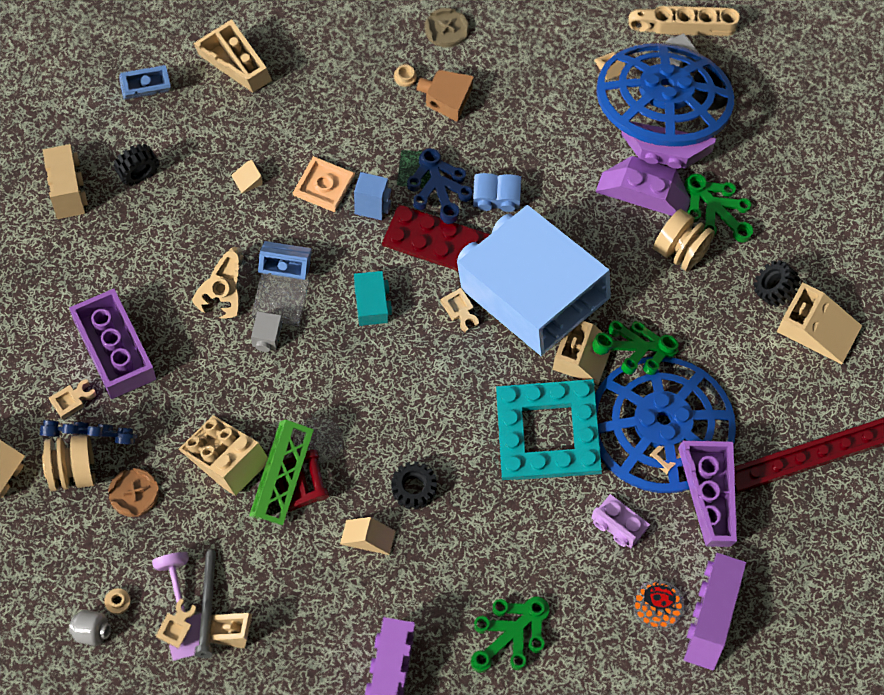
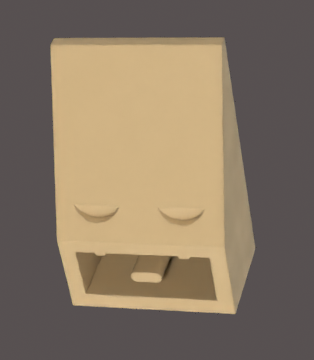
M802 282L777 332L843 364L862 325L825 293Z
M214 415L179 448L184 455L214 481L235 496L265 467L268 459L259 442Z

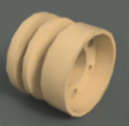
M679 209L661 230L653 249L665 258L677 252L673 263L679 265L683 261L681 268L688 272L706 254L715 231L711 228H707L704 231L705 225L702 222L692 229L695 218L684 210Z
M89 435L71 436L70 448H66L62 437L57 438V449H55L53 439L44 440L42 463L50 491H58L59 479L63 490L69 489L71 477H74L77 488L95 486V473L91 474L89 465L94 464L93 448Z

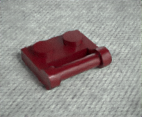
M315 449L308 450L303 464L308 463L315 491L309 493L303 467H301L288 512L329 498L328 489L324 487L317 461L319 459L318 451ZM295 456L283 460L287 470L295 467L297 462ZM281 468L278 475L283 473ZM285 476L278 479L281 494L287 491L289 486Z

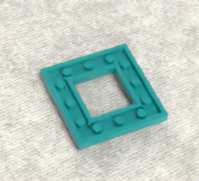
M594 379L496 386L502 480L602 474ZM571 407L575 449L525 453L522 411Z

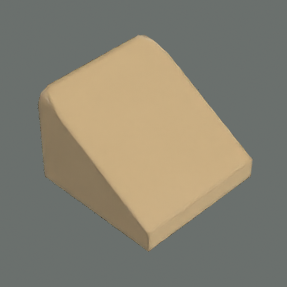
M611 52L596 58L594 61L601 70L605 63L616 53ZM618 60L610 66L605 76L606 80L620 75L625 63Z
M252 160L246 162L231 175L242 194L263 184L262 176Z

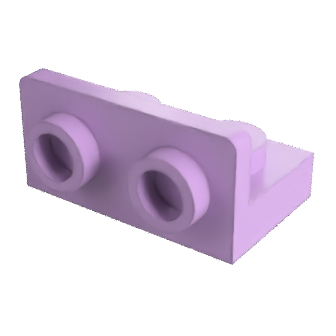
M611 494L599 508H595L591 517L598 529L609 531L614 535L613 539L623 547L627 545L632 548L650 526L648 522Z

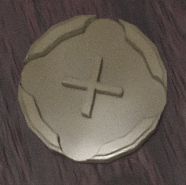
M452 8L435 10L425 21V34L433 44L440 47L460 45L469 33V23L465 15L456 12Z

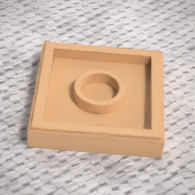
M313 156L293 191V195L336 212L355 177V173Z

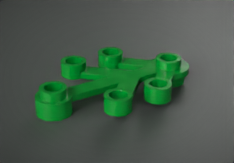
M693 174L685 180V189L691 195L690 208L687 213L696 212L698 214L697 217H694V222L698 221L701 217V210L699 209L700 197L706 203L704 231L706 228H711L715 231L714 236L716 235L715 214H717L734 231L733 236L735 240L745 243L751 239L753 227L747 222H738L725 209H737L741 213H747L751 208V202L746 198L738 200L713 197L710 193L719 192L725 197H731L736 190L734 184L730 182L724 184L707 182L704 176L700 174ZM692 184H698L700 188H695ZM729 187L732 189V192H726L724 188ZM745 203L748 207L742 208L740 204ZM739 232H745L747 236H741Z
M616 320L612 321L609 325V334L614 337L621 335L628 341H614L610 335L598 333L592 342L594 352L599 355L607 354L610 350L635 351L621 365L622 371L629 375L634 374L639 361L647 351H654L656 354L652 359L646 360L643 370L649 375L656 374L661 361L665 357H674L678 352L679 345L673 336L663 335L659 337L639 321L633 322L628 330L621 322ZM641 336H644L646 339H648V340L651 341V342H646L645 340H643V339L640 338V337H641Z
M532 597L525 604L507 603L503 599L494 601L492 611L496 616H504L506 613L521 614L522 616L517 621L489 620L485 616H479L475 619L474 629L478 633L483 634L487 631L504 633L487 649L476 651L472 655L470 663L474 671L478 673L488 671L491 667V659L512 639L513 655L510 659V665L514 670H522L526 664V657L523 655V629L529 623H531L532 637L528 644L529 649L533 653H539L543 650L545 642L542 638V621L549 614V605L541 597ZM498 604H502L505 610L498 611L495 607ZM534 605L540 606L541 611L534 612L532 610V607ZM479 621H484L487 626L485 628H479L477 626V623ZM535 640L539 641L541 647H533L532 642ZM478 657H484L486 659V662L484 664H479L476 661V659ZM515 658L522 659L523 663L521 665L514 664L513 660Z

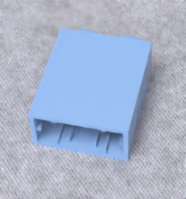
M528 205L514 216L506 214L501 217L495 224L491 235L479 244L472 242L465 246L457 259L463 291L540 356L545 354L611 298L610 270Z

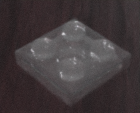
M261 273L252 310V319H256L258 311L281 315L282 324L300 326L309 281Z

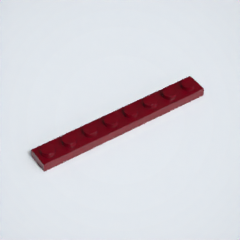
M884 418L734 466L735 493L738 494L884 446Z

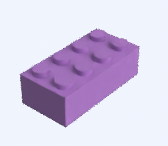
M115 289L69 307L78 332L111 399L156 380L153 366Z

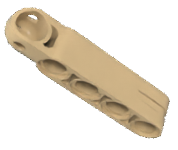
M659 6L656 9H636L630 13L628 18L629 26L633 30L638 31V28L635 26L636 23L642 24L639 32L731 36L736 32L740 16L732 8Z

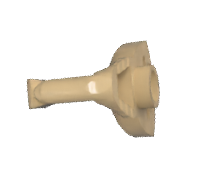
M232 247L215 266L211 278L206 280L196 291L192 301L200 311L206 313L203 305L210 304L204 299V294H207L212 299L217 297L221 302L231 303L230 308H221L226 314L219 318L225 319L238 316L240 296L236 285L239 276V266L244 258L241 255V248Z

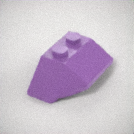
M630 121L646 130L665 134V128ZM675 130V134H687V132ZM623 131L621 132V135L639 159L645 160L650 164H666L675 169L687 168L712 153L716 138H710L694 145L669 147L647 143L629 136Z
M631 156L602 172L596 189V193L671 216L679 209L687 212L690 204V197L676 169L661 164H650L635 156Z

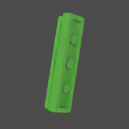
M289 420L280 421L249 514L250 517L283 525L314 429ZM293 429L306 433L303 443L296 447L290 438ZM293 452L297 462L295 467L287 470L283 459L285 455ZM281 468L283 473L278 475ZM285 476L289 486L287 491L279 495L275 483L277 479ZM275 500L278 501L281 507L278 518L266 514L269 503Z

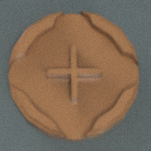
M132 468L133 470H124L118 473L112 479L108 494L112 507L119 514L127 517H139L148 513L155 506L159 498V487L155 478L148 471Z

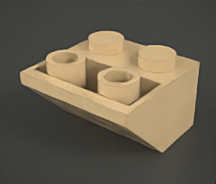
M581 322L562 338L552 370L581 380L594 379V384L599 385L611 350L607 354L599 355L594 352L592 342L598 333L603 332L592 323Z

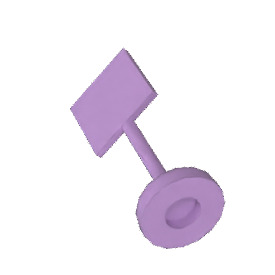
M187 552L167 554L152 561L155 570L170 571L176 602L182 599L176 568L188 562ZM184 604L181 607L183 612H185ZM201 614L193 615L186 620L192 627L180 649L169 644L173 661L194 655L195 647L199 645Z

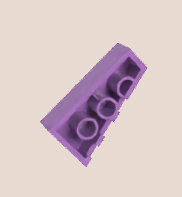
M683 441L678 450L705 546L731 547L737 541L733 442Z
M716 553L713 562L708 561L704 572L708 579L707 582H702L698 596H701L702 599L701 603L697 602L692 616L696 617L695 623L690 624L686 638L690 640L683 661L714 670L725 645L746 562L720 553Z
M383 617L381 633L377 632L374 648H378L376 658L372 657L370 673L373 674L372 683H367L365 695H403L414 640V622Z

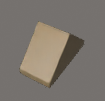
M372 517L346 520L340 544L390 555L395 531Z
M252 614L212 615L210 642L244 649Z

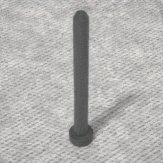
M208 549L205 556L199 645L195 647L194 653L199 658H210L213 656V647L210 646L216 560L214 549Z

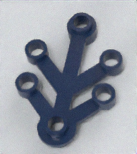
M432 148L425 149L419 156L420 167L407 180V188L412 192L420 190L421 180L428 171L431 178L422 191L414 196L413 206L418 210L425 209L428 198L435 189L441 204L440 218L446 224H453L458 220L459 207L454 203H450L446 188L457 193L461 201L467 202L471 200L472 189L469 186L460 185V183L465 181L466 172L462 168H456L442 161V157L437 150ZM439 170L452 175V180L442 176Z
M43 420V425H40L39 434L42 436L60 437V431H62V433L115 437L114 443L135 444V438H138V434L133 433L132 428L118 427V431H114L113 425L98 424L97 427L89 426L88 422L74 421V424L63 423L62 427L58 426L59 421Z

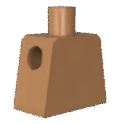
M439 70L436 72L433 81L420 78L417 91L427 94L426 106L458 122L473 89L474 77Z

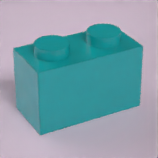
M382 271L354 274L359 326L388 323V315H392L391 301H386L385 295L389 294L388 279L383 280Z

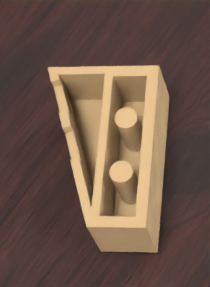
M232 19L194 43L199 56L251 92L257 91L272 81L266 66Z
M71 144L43 149L45 168L48 175L47 181L51 191L49 194L57 219L85 214L84 206L88 205L85 191L81 192L80 186H83L84 182L82 173L76 170V166H80L78 153H73Z

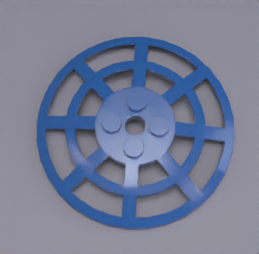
M662 43L643 44L624 49L605 63L597 81V99L606 117L618 129L629 136L655 145L669 147L688 146L706 141L717 135L726 126L734 107L732 85L723 71L703 55L676 45ZM644 51H659L654 53H647L636 58L628 56L634 53ZM681 55H685V56L690 57V58H692V59H694V60H697V61L694 62L693 60H691V59H689V58H686V57H684V56H681ZM660 57L661 64L649 66L642 61ZM670 58L680 60L689 65L684 68L670 64ZM618 60L627 63L621 71L619 80L605 82V76L610 66ZM707 66L723 82L726 89L714 86L711 76L704 67ZM632 67L643 71L641 78L626 79ZM699 71L707 84L695 82L690 74ZM627 87H639L642 97L636 101L629 93ZM620 89L623 99L630 106L623 115H620L611 105L606 95V90ZM695 90L708 92L707 99L702 105L693 98ZM715 94L728 98L726 109L717 121L708 113L709 108L713 104ZM651 104L657 108L665 109V114L654 112L645 108V106ZM689 105L694 110L685 114L675 115V109ZM640 113L650 119L665 122V134L646 130L631 123L630 120ZM701 117L709 126L693 133L675 134V123L690 121Z
M653 356L642 358L638 365L645 363L649 358L652 359ZM665 357L661 362L675 363L692 369L696 373L689 380L675 374L660 373L658 369L656 374L638 377L624 387L613 381L623 372L620 366L603 380L595 393L596 412H598L599 402L606 389L618 394L613 406L612 421L599 423L598 435L614 431L619 444L629 456L622 466H619L606 451L599 435L601 460L618 478L642 490L656 493H677L690 490L687 481L679 482L678 467H682L683 464L681 458L676 459L674 444L678 445L686 440L711 441L715 430V420H729L727 442H733L734 445L736 433L735 415L725 391L707 372L692 363L677 358ZM704 378L718 391L726 410H713L707 396L697 387ZM662 380L674 381L684 386L675 394L664 391ZM651 381L654 392L643 398L632 390L642 383ZM692 391L701 400L705 410H692L685 401ZM624 399L637 405L634 417L620 419V410ZM665 415L670 419V423L667 425L660 424L657 417ZM694 420H708L707 432L703 440L691 432ZM635 427L638 436L641 438L635 448L626 439L622 429ZM649 445L655 448L659 445L663 446L666 460L664 461L668 464L670 462L676 463L668 472L669 483L651 482L629 473L637 461L651 467L664 469L656 459L643 454Z

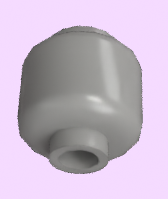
M82 610L73 616L69 630L76 642L98 646L104 639L109 637L111 625L108 623L105 614Z

